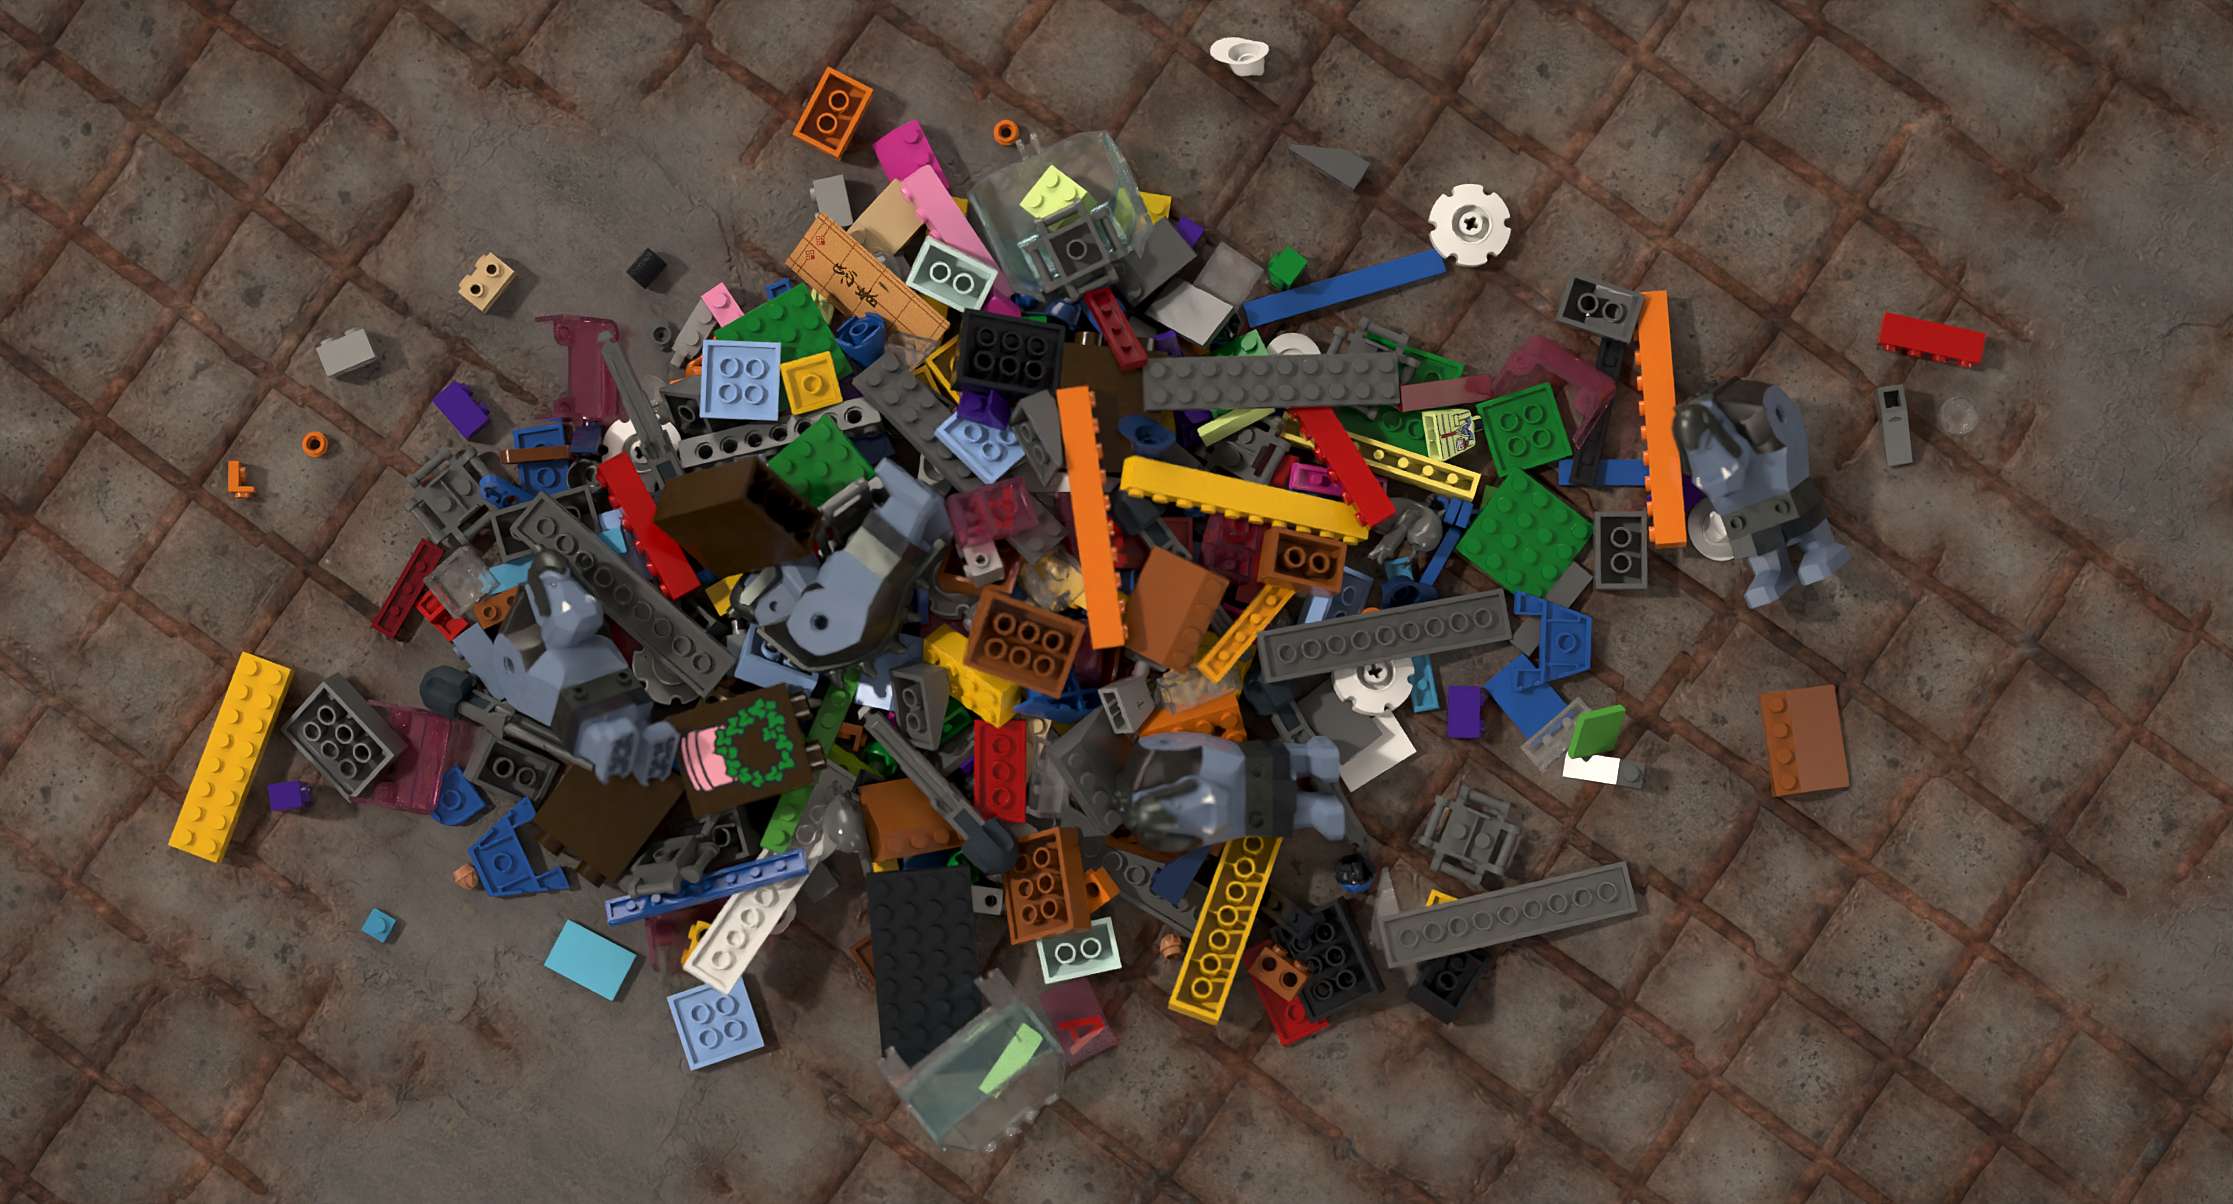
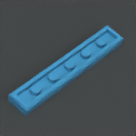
M623 527L596 534L617 554L621 555L630 552ZM530 555L481 571L486 593L491 591L487 596L502 593L517 586L519 583L527 581L528 569H530L533 556Z
M1408 557L1384 561L1387 581L1398 575L1408 576L1414 581L1411 563L1405 569L1402 568ZM1429 654L1411 657L1414 675L1407 677V681L1413 686L1410 696L1414 713L1440 708Z

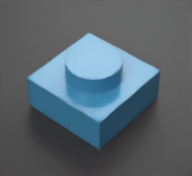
M373 908L361 930L385 943L398 920L377 908Z

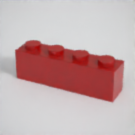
M1885 312L1881 318L1876 345L1882 346L1883 351L1897 353V349L1907 351V355L1910 357L1922 358L1923 355L1931 356L1934 362L1946 364L1950 360L1958 362L1957 366L1972 369L1973 366H1977L1981 362L1986 333Z

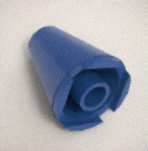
M873 312L865 313L866 317L860 319L857 315L851 317L839 327L836 333L838 336L836 339L837 344L862 372L890 350L884 321L879 314Z

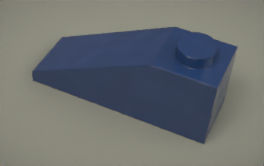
M582 422V426H576L570 452L577 459H602L604 455V445L602 444L604 428L598 426V422Z
M1213 844L1184 851L1168 861L1163 869L1157 867L1150 879L1154 882L1150 890L1177 906Z

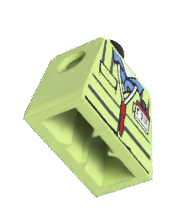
M1452 408L1421 412L1428 456L1435 460L1445 461L1473 447L1476 443L1474 432L1483 429L1481 417L1478 415L1471 417V412L1466 409Z

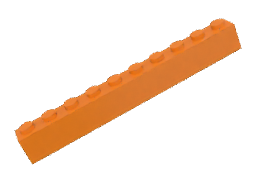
M1667 291L1639 292L1645 294L1637 319L1638 325L1635 326L1633 331L1634 341H1639L1640 350L1635 351L1636 366H1641L1642 375L1637 376L1638 391H1643L1644 399L1639 401L1640 416H1645L1646 426H1641L1642 441H1647L1648 451H1643L1644 466H1649L1650 476H1645L1646 492L1651 491L1652 501H1647L1648 517H1653L1654 526L1649 527L1650 542H1655V549L1687 547L1680 454L1671 429L1675 415L1673 407L1676 406Z
M1088 386L1057 390L1056 394L1092 648L1097 650L1124 646V640L1129 638L1127 624H1121L1120 614L1125 613L1123 598H1118L1116 589L1121 588L1119 572L1114 573L1113 562L1118 561L1116 547L1110 546L1109 536H1114L1112 520L1107 521L1106 510H1110L1108 495H1103L1102 485L1107 484L1105 469H1099L1098 459L1103 458L1101 443H1096L1094 434L1099 433L1097 417L1092 418L1091 407H1096L1094 392H1088Z

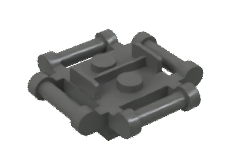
M1079 197L1073 200L1072 204L1043 218L1039 216L1033 219L1041 239L1023 248L1026 254H1030L1045 285L1043 286L1045 294L1064 285L1072 302L1076 303L1080 301V297L1085 295V292L1097 290L1111 282L1115 284L1120 281L1111 262L1128 255L1129 251L1127 247H1123L1108 216L1110 212L1107 207L1088 215ZM1079 213L1081 219L1050 234L1048 233L1046 227ZM1097 220L1100 221L1114 250L1109 255L1094 227L1093 222ZM1046 246L1061 277L1055 281L1039 251V248ZM1103 266L1105 267L1106 274L1074 288L1072 281Z
M1362 316L1355 334L1335 326L1332 333L1334 337L1327 354H1338L1343 340L1351 342L1347 353L1397 352V364L1399 362L1406 365L1400 377L1399 386L1410 383L1415 369L1418 370L1421 363L1414 358L1402 354L1410 335L1405 333L1401 335L1370 322L1369 318ZM1364 331L1398 344L1396 350L1393 351L1362 338ZM1380 405L1347 407L1367 415V418L1374 420ZM1389 405L1393 408L1398 409V405Z
M1268 415L1259 420L1270 425L1268 433L1255 426L1248 425L1213 443L1212 448L1215 449L1213 454L1208 453L1211 445L1206 447L1202 440L1200 446H1196L1193 451L1194 455L1208 462L1201 471L1216 474L1215 472L1219 468L1244 481L1270 486L1271 483L1269 481L1285 452H1289L1292 446L1290 443L1279 438L1286 423L1285 418L1278 415Z
M443 445L437 455L413 475L410 473L405 478L418 494L408 500L403 505V508L407 513H412L432 537L431 541L436 546L453 534L465 548L471 543L470 540L491 523L489 513L500 509L481 497L479 484L464 466L470 462L482 477L494 474L477 456L478 452L474 447L468 449L457 460L450 450ZM447 459L451 466L440 473L424 488L419 482ZM425 501L445 524L446 527L440 531L418 506L421 502ZM487 506L489 511L462 533L460 528Z
M877 476L869 482L860 477L817 508L823 513V517L815 539L820 548L819 555L823 561H826L827 557L836 551L845 549L848 545V538L853 532L859 530L870 511L875 510L876 507L882 508L890 498L888 491ZM876 492L881 500L879 505L872 498V495ZM825 533H827L828 537L831 539L830 541L827 540Z
M1464 783L1456 802L1436 795L1434 799L1436 804L1423 836L1419 837L1417 842L1436 850L1429 870L1434 872L1438 870L1470 883L1471 887L1476 889L1480 884L1484 870L1504 877L1507 871L1505 866L1516 838L1521 835L1523 830L1504 822L1511 802L1506 800L1502 802L1470 789L1469 785ZM1467 798L1499 811L1497 817L1494 818L1464 806L1465 799ZM1446 807L1452 811L1438 843L1433 841V837ZM1504 830L1508 833L1495 865L1490 864L1488 860L1499 832ZM1443 854L1477 867L1475 873L1473 874L1441 861Z
M695 835L651 841L644 852L638 856L636 863L631 868V872L622 878L619 886L621 890L629 894L631 899H639L643 895L668 892L669 894L678 893L682 880L697 883L701 879L702 871L710 860L718 855L720 849L716 843L710 842L706 836H698L696 838Z

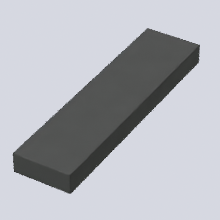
M1573 561L1543 600L1569 608L1592 580L1593 576ZM1529 615L1513 634L1512 639L1508 640L1527 657L1531 655L1540 642V615Z

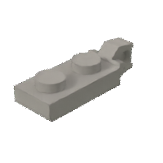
M700 299L672 347L676 353L670 363L678 369L682 367L687 358L692 361L695 356L697 357L703 347V340L708 339L717 324V320L703 300Z

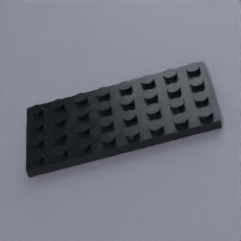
M970 864L866 873L883 1073L987 1065Z

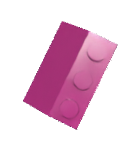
M917 119L894 129L872 144L890 183L895 178L903 181L922 166L930 164L948 193L951 192V187Z

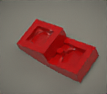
M433 587L414 604L452 644L454 643L452 640L471 627Z

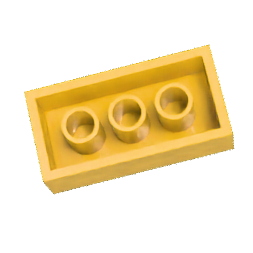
M943 624L924 639L922 662L945 667L948 675L949 695L960 701L966 708L980 715L986 722H990L999 729L1017 714V712L1013 711V708L1020 704L1022 686L962 665L968 639L947 624Z

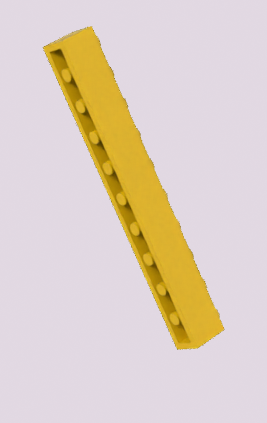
M1137 456L1124 460L1120 490L1129 492L1128 495L1131 497L1143 498L1145 495L1153 497L1152 501L1158 503L1172 501L1176 502V506L1180 508L1199 507L1203 513L1215 514L1217 511L1225 513L1224 517L1230 519L1248 518V522L1252 524H1263V522L1271 523L1272 528L1277 526L1287 529L1289 527L1306 534L1316 533L1319 534V537L1334 540V538L1342 539V542L1347 543V545H1358V542L1368 539V530L1366 527L1361 528L1354 517L1356 512L1352 505L1347 506L1345 503Z

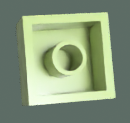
M1051 165L1019 205L1035 219L1039 216L1043 218L1072 204L1073 200L1079 197L1088 214L1098 202L1085 189ZM1076 213L1046 228L1054 232L1081 219L1079 213Z

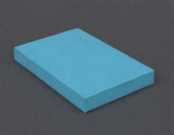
M568 919L544 966L613 1001L637 955Z

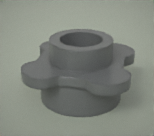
M665 320L660 321L659 325H656L654 328L647 330L648 338L653 340L655 343L654 347L658 351L664 350L667 344L674 343L677 338L676 333H673L669 328V322ZM661 333L664 334L663 338H660Z

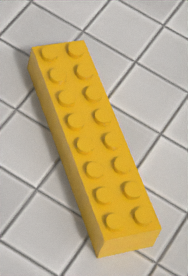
M242 652L168 845L212 862L222 863L293 679L294 670Z
M1244 836L1227 840L1168 1009L1217 1026L1283 838Z

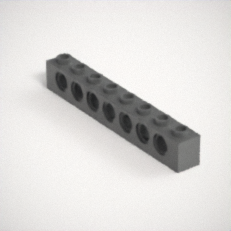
M861 397L794 416L793 414L778 417V421L764 420L678 441L680 460L686 474L755 455L761 461H770L826 413H828L851 442L863 437L873 438L880 433L887 432L885 418L876 407L865 400L866 397ZM862 418L860 422L852 424L856 419ZM787 436L785 440L778 442L781 437ZM762 442L760 446L754 448L756 443ZM737 448L735 452L729 453L731 449ZM708 454H712L710 458L704 459Z

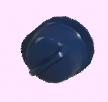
M1062 297L1052 300L1044 312H1028L1026 316L1047 317V323L1066 326L1065 329L1072 332H1083L1079 328L1082 304L1080 302L1073 303L1069 298Z
M1127 415L1118 424L1120 432L1132 441L1135 453L1141 458L1163 462L1168 447L1173 445L1176 440V436L1172 431L1162 427L1146 416Z
M1398 575L1389 581L1381 583L1383 590L1382 609L1438 600L1439 597L1437 590L1432 585L1414 582L1405 575Z

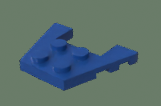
M1515 591L1514 614L1540 615L1539 668H1512L1511 691L1518 692L1528 687L1537 686L1547 681L1590 669L1592 617L1522 591Z
M529 795L519 801L467 850L489 897L567 889L570 887L561 865L540 875H535L514 830V827L532 820L536 815V810Z

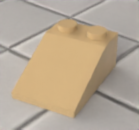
M895 178L847 231L851 237L871 254L885 251L895 256L896 253L907 246L924 225L916 217L914 212L916 209L911 201L907 202L900 192L902 188L898 184L901 181L898 178Z

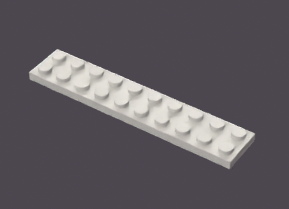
M828 758L826 760L828 769L822 770L818 778L819 784L815 785L787 849L788 852L804 848L809 874L733 894L683 966V969L726 997L819 862L823 852V834L820 835L816 831L827 805L835 798L832 789L834 786L833 781H839V785H842L843 793L848 789L851 791L856 781V776ZM851 792L852 799L860 802L859 795ZM763 849L757 860L777 854Z

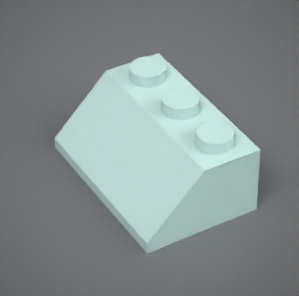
M927 235L913 264L906 285L961 312L964 311V308L980 310L998 274V270Z
M1111 917L1091 921L1092 930L1036 941L1045 984L1122 968Z

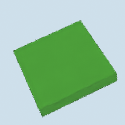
M1620 704L1579 714L1567 755L1573 760L1614 750L1626 709Z

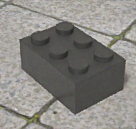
M1595 511L1593 513V591H1645L1648 589L1647 511Z

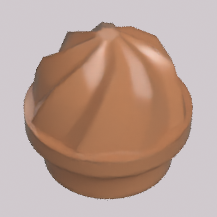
M470 862L453 873L456 878L455 883L463 889L476 887L480 879L476 868H473Z
M1169 934L1161 940L1160 953L1164 955L1165 960L1178 959L1185 954L1183 950L1185 943L1181 941L1179 936Z

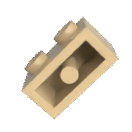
M491 252L487 256L485 254L481 256L475 264L477 269L471 276L468 274L459 284L461 289L458 291L484 314L517 275L514 270Z

